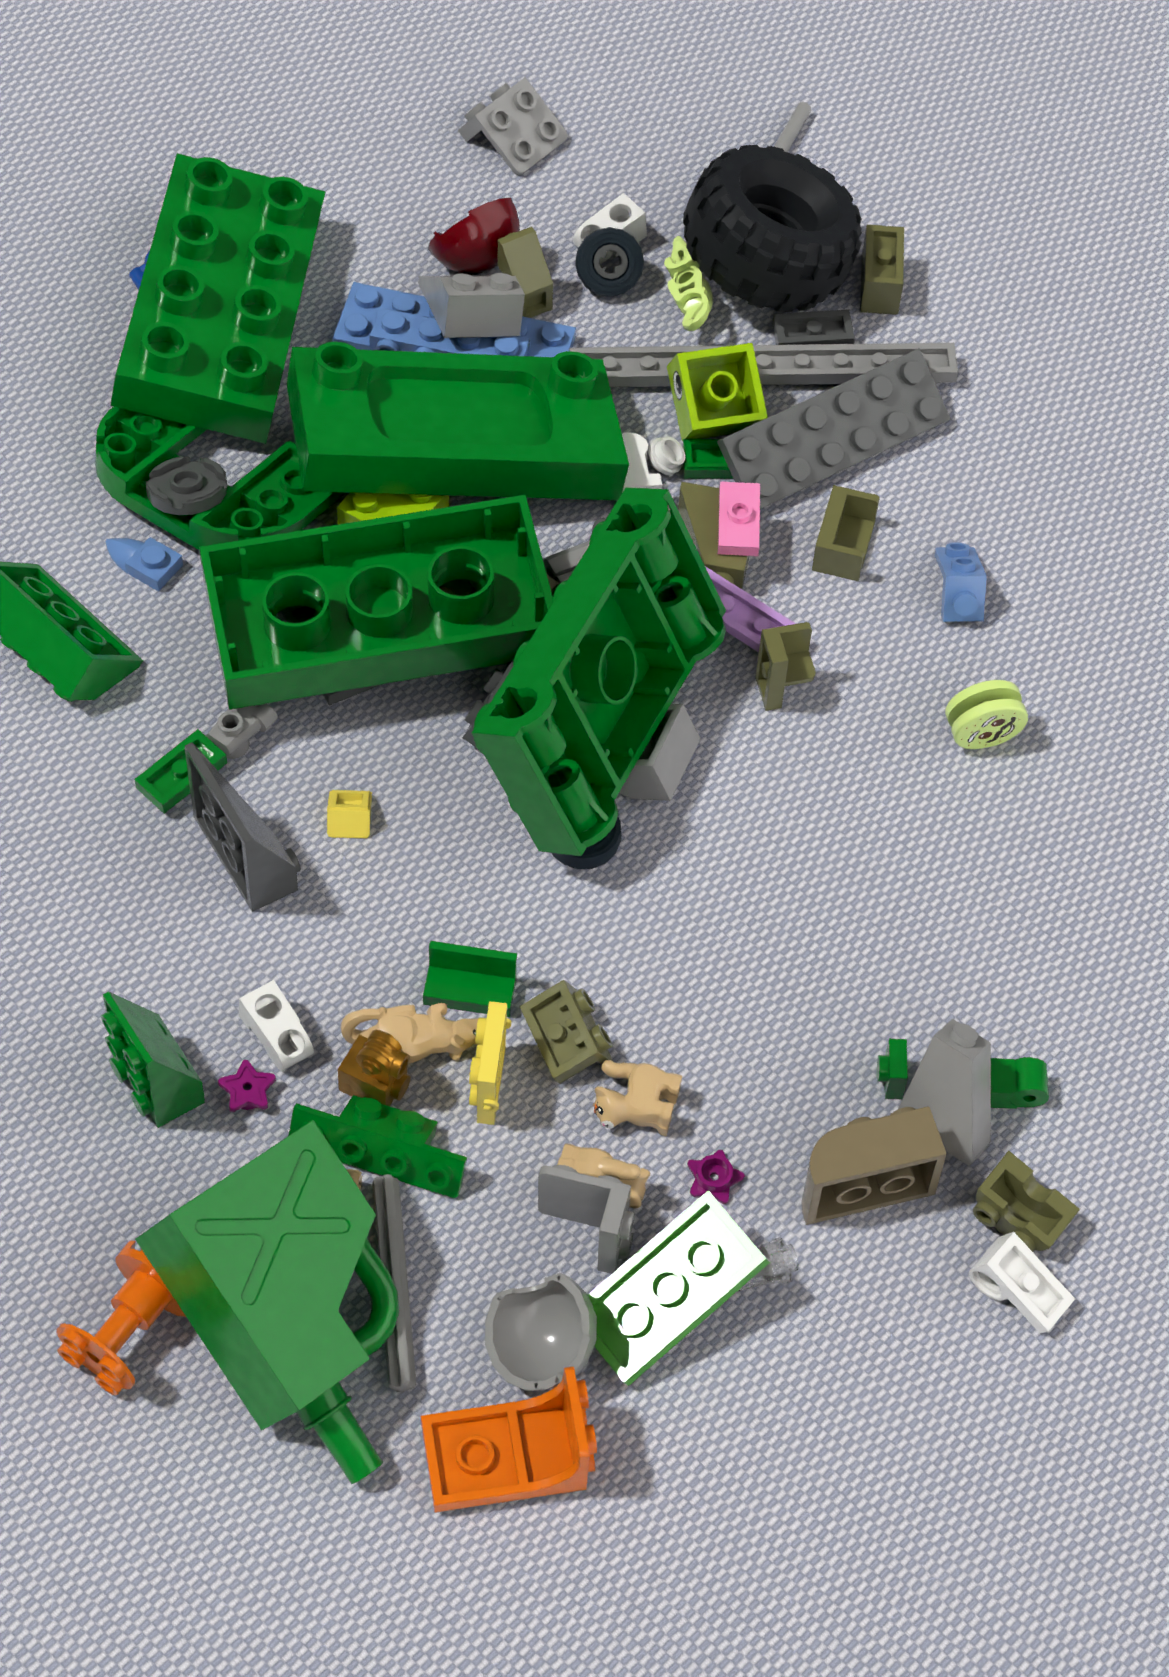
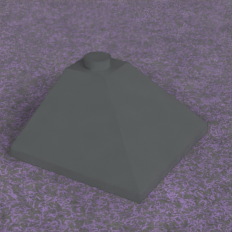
M193 742L185 745L193 817L251 911L253 912L298 891L297 873L301 871V867L291 848L284 849L272 830Z

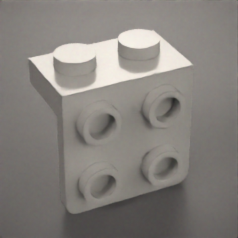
M526 77L511 88L507 83L502 85L489 96L493 102L485 107L482 102L477 104L464 115L468 122L458 130L466 142L482 131L516 175L525 173L562 144L568 137L564 127Z
M566 1165L542 1166L538 1175V1211L542 1214L600 1228L597 1270L613 1274L617 1270L619 1259L628 1260L634 1233H631L635 1213L629 1211L631 1185L623 1184L619 1179L612 1176L602 1175L593 1177L581 1174Z

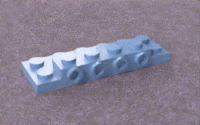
M353 282L336 327L333 342L347 343L361 350L554 357L561 352H566L573 348L576 338V327L522 316L520 336L444 338L425 296Z

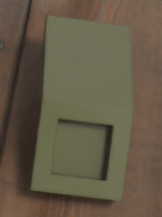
M531 226L498 239V267L502 273L515 276L525 294L522 316L532 318L552 310L553 281L534 228Z

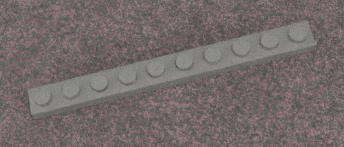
M954 343L753 345L761 385L842 384L918 348L922 352L935 383L956 382L958 376ZM725 346L570 348L569 351L583 353L592 359H603L610 387L670 386L667 365L677 353Z

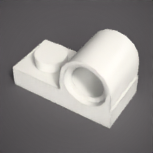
M1015 1232L997 1238L969 1271L971 1281L982 1293L994 1300L1008 1299L1039 1333L1048 1332L1075 1300L1071 1293Z

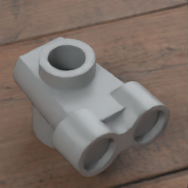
M268 704L231 710L228 707L226 712L219 716L217 723L208 732L206 737L218 746L228 759L240 758L249 749V739L259 730L265 732L278 719V715Z

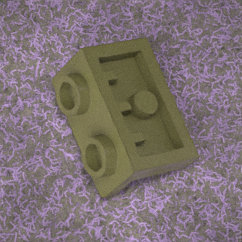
M562 980L519 1006L552 1078L561 1084L597 1061L600 1064L605 1060L613 1061L608 1049L613 1047L611 1039L600 1024H595L591 1015L595 1011V1006L583 988L577 990L568 982Z

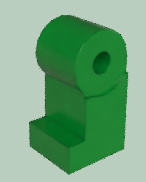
M1032 1057L1018 1059L991 1058V1108H1029L1047 1103L1049 1100L1047 1064L1043 1060Z

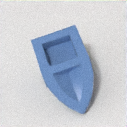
M151 537L145 542L130 538H109L105 541L110 557L119 568L158 592L183 566L181 554Z

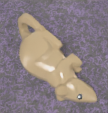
M445 1003L431 1005L427 1010V1015L417 1014L414 1005L361 1009L347 1014L342 1019L341 1033L347 1042L354 1044L359 1034L368 1038L372 1030L375 1029L387 1032L401 1044L403 1052L410 1055L409 1064L433 1053L449 1052L452 1060H458L463 1051L475 1044L478 1018L460 1019L457 1021L447 1020L443 1017L447 1013V1004ZM378 1020V1023L363 1031L355 1029L359 1023L364 1021Z

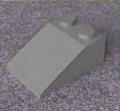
M495 273L492 275L419 276L418 284L444 338L520 336L525 294L515 276L505 273Z
M683 704L670 705L618 794L632 799L671 801L701 739Z

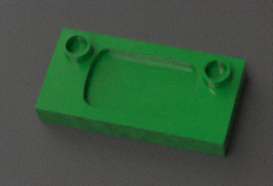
M327 342L318 348L292 347L287 377V390L303 491L487 497L526 495V498L618 500L622 494L629 461L603 359H592L583 353L574 351L561 352L554 357L361 350L343 342Z

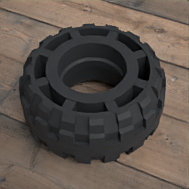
M758 145L741 146L739 150L736 148L729 149L722 153L720 157L712 160L708 168H705L699 177L683 214V224L685 225L684 238L687 242L686 248L692 260L697 261L700 265V271L710 281L713 280L719 284L721 290L732 297L737 296L748 301V304L761 309L764 307L773 308L778 312H792L793 309L804 311L814 308L817 303L825 301L829 294L834 295L859 253L862 244L859 240L862 234L860 226L862 219L857 205L852 203L853 197L845 186H841L835 181V177L826 169L819 168L811 163L810 159L799 154L794 155L778 147L767 146V148H763Z

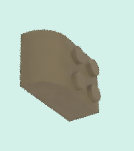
M904 1107L892 1112L889 1116L876 1119L860 1117L850 1121L845 1126L835 1128L823 1135L815 1144L809 1161L801 1202L805 1224H814L935 1195L947 1153L930 1107L919 1109Z

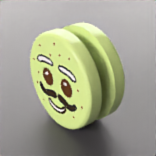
M989 680L967 687L956 694L948 702L945 709L947 721L952 727L951 732L957 745L966 749H981L1002 744L1019 734L1028 722V713L1025 705L1022 703L1020 691L1014 683L1007 680Z

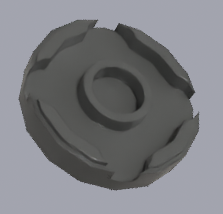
M185 456L164 461L150 472L149 481H146L147 497L153 507L164 513L190 515L207 511L221 503L227 494L226 472L220 464L208 458L200 457V462H190V457Z

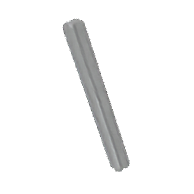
M384 1174L381 1177L374 1178L372 1182L374 1212L376 1213L378 1256L393 1279L399 1299V1316L392 1335L385 1341L388 1386L396 1392H405L415 1388L416 1373L400 1186L397 1178L390 1174Z

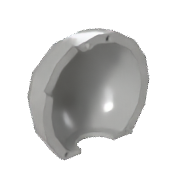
M562 1273L544 1278V1283L536 1286L511 1288L496 1293L485 1320V1346L493 1367L508 1383L526 1391L555 1388L562 1381L563 1370L566 1367L574 1366L575 1375H577L586 1367L596 1343L597 1316L590 1298L571 1277Z

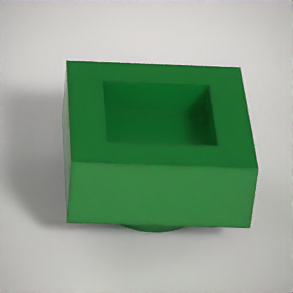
M889 1038L886 1054L878 1055L877 1082H885V1099L903 1100L908 1080L907 1039Z

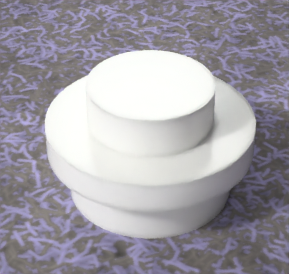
M669 436L656 438L648 446L649 461L655 470L670 476L681 469L682 463L685 461V452L676 439Z

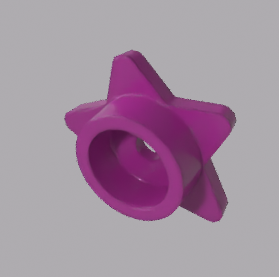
M243 1060L237 1073L219 1078L218 1085L230 1094V1112H235L239 1109L252 1110L255 1108L265 1110L268 1108L266 1090L276 1081V1076L273 1073L256 1072L248 1060ZM249 1084L252 1087L250 1090H245L243 1088L244 1085Z
M717 1150L713 1155H708L702 1160L691 1159L687 1162L689 1170L695 1177L690 1189V1194L693 1197L702 1196L705 1192L709 1191L721 1204H726L729 1200L730 1187L739 1183L745 1177L744 1172L732 1167L730 1161L726 1159L723 1150ZM715 1174L718 1176V1179L712 1180L710 1176Z

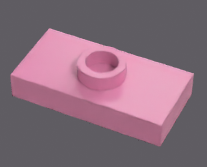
M720 481L718 554L758 556L760 483Z

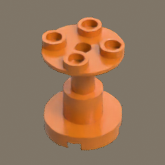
M129 1241L115 1258L117 1267L127 1281L111 1299V1304L115 1311L98 1332L93 1336L85 1330L65 1323L60 1324L56 1330L57 1336L62 1342V1345L57 1349L59 1355L76 1368H79L81 1365L85 1366L97 1375L95 1381L98 1385L115 1396L122 1389H131L135 1384L133 1374L127 1365L116 1355L137 1328L148 1330L163 1310L177 1316L186 1317L142 1249L140 1251L135 1249L136 1241Z

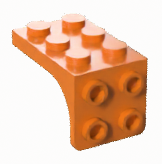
M574 1366L564 1368L563 1379L555 1388L534 1398L421 1416L422 1434L435 1513L587 1490L588 1472L595 1471L594 1454L597 1453V1443L593 1424L587 1425L586 1409L589 1408L586 1382L584 1379L576 1380Z

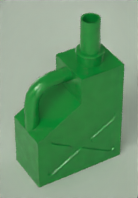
M312 1120L166 1216L135 1240L261 1431L296 1413L304 1425L303 1429L305 1431L311 1428L315 1430L350 1483L354 1484L383 1464V1461L347 1406L352 1396L347 1395L339 1381L370 1360L369 1356L376 1352L392 1335L399 1316V1299L397 1288L388 1269L367 1239L376 1213L314 1120ZM355 1271L371 1298V1313L367 1322L355 1332H352L338 1310L352 1274Z

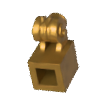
M375 1029L372 1030L368 1038L359 1034L338 1068L339 1091L349 1096L373 1098L381 1104L390 1106L394 1099L399 1101L403 1098L410 1084L411 1077L407 1075L410 1055L403 1052L401 1044L387 1032Z

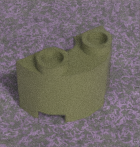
M1008 1151L978 1188L975 1196L977 1204L973 1208V1214L982 1224L988 1227H995L1003 1235L1015 1232L1027 1247L1034 1252L1035 1250L1044 1251L1049 1249L1080 1209L1058 1190L1045 1188L1034 1178L1033 1170Z

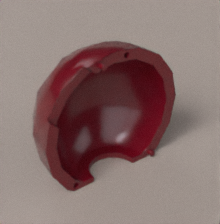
M500 198L468 211L469 216L454 224L443 234L437 233V231L434 232L435 236L429 242L428 250L447 269L469 275L489 272L498 266V239L510 233L520 231L519 217L512 198Z

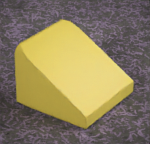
M332 790L329 792L327 806V834L329 837H369L372 792L354 790Z

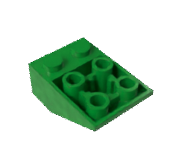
M111 992L103 994L106 1013L101 1015V1019L109 1034L105 1037V1041L113 1055L109 1062L118 1080L121 1083L128 1080L134 1091L131 1092V1098L141 1116L144 1117L149 1114L157 1128L204 1104L205 1098L202 1081L159 1014Z

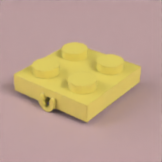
M489 1001L487 1018H478L475 1038V1044L477 1045L476 1057H472L469 1084H471L469 1105L477 1106V1123L495 1125L496 1111L499 1109L498 1098L506 1050V1029L511 1027V1020L507 1018V1003Z

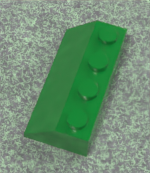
M0 561V641L7 648L18 652L27 660V667L31 671L44 676L54 686L53 690L59 697L71 702L75 700H95L141 666L143 660L39 564Z

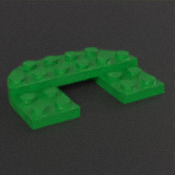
M114 406L104 415L97 429L95 468L104 489L112 498L197 549L201 546L301 531L346 493L303 491L296 444L288 440L233 486L227 485V494L224 499L210 510L190 515L164 513L153 507L148 500L146 481H149L150 472L164 461L180 457L177 453L207 429Z

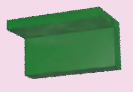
M430 941L429 968L423 992V1005L431 1006L445 1003L449 1009L487 1014L489 1001L507 1003V1017H510L517 980V953Z

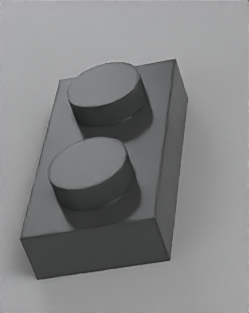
M849 309L773 314L772 325L776 345L854 344L855 336Z

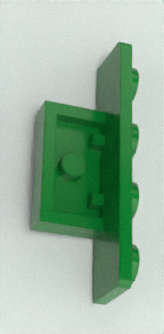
M355 1095L352 1096L339 1117L297 1103L293 1107L289 1135L314 1120L342 1163L382 1176L390 1174L401 1182L451 1198H456L459 1195L468 1157L430 1146L435 1137L438 1121L425 1118L415 1111H403L381 1104L376 1099L362 1098Z

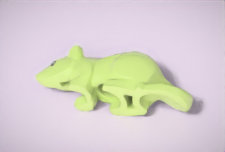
M676 236L673 240L671 257L666 258L664 261L665 267L672 278L667 284L676 305L685 315L682 321L684 329L695 331L707 320L713 306V296L709 282L704 279L703 273L699 269L700 265L697 261L692 260L686 248L687 243L682 237Z

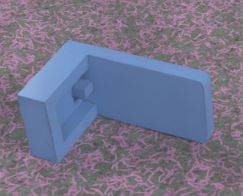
M959 542L949 543L946 547H936L935 558L943 576L941 607L943 622L984 621L987 575L975 548Z

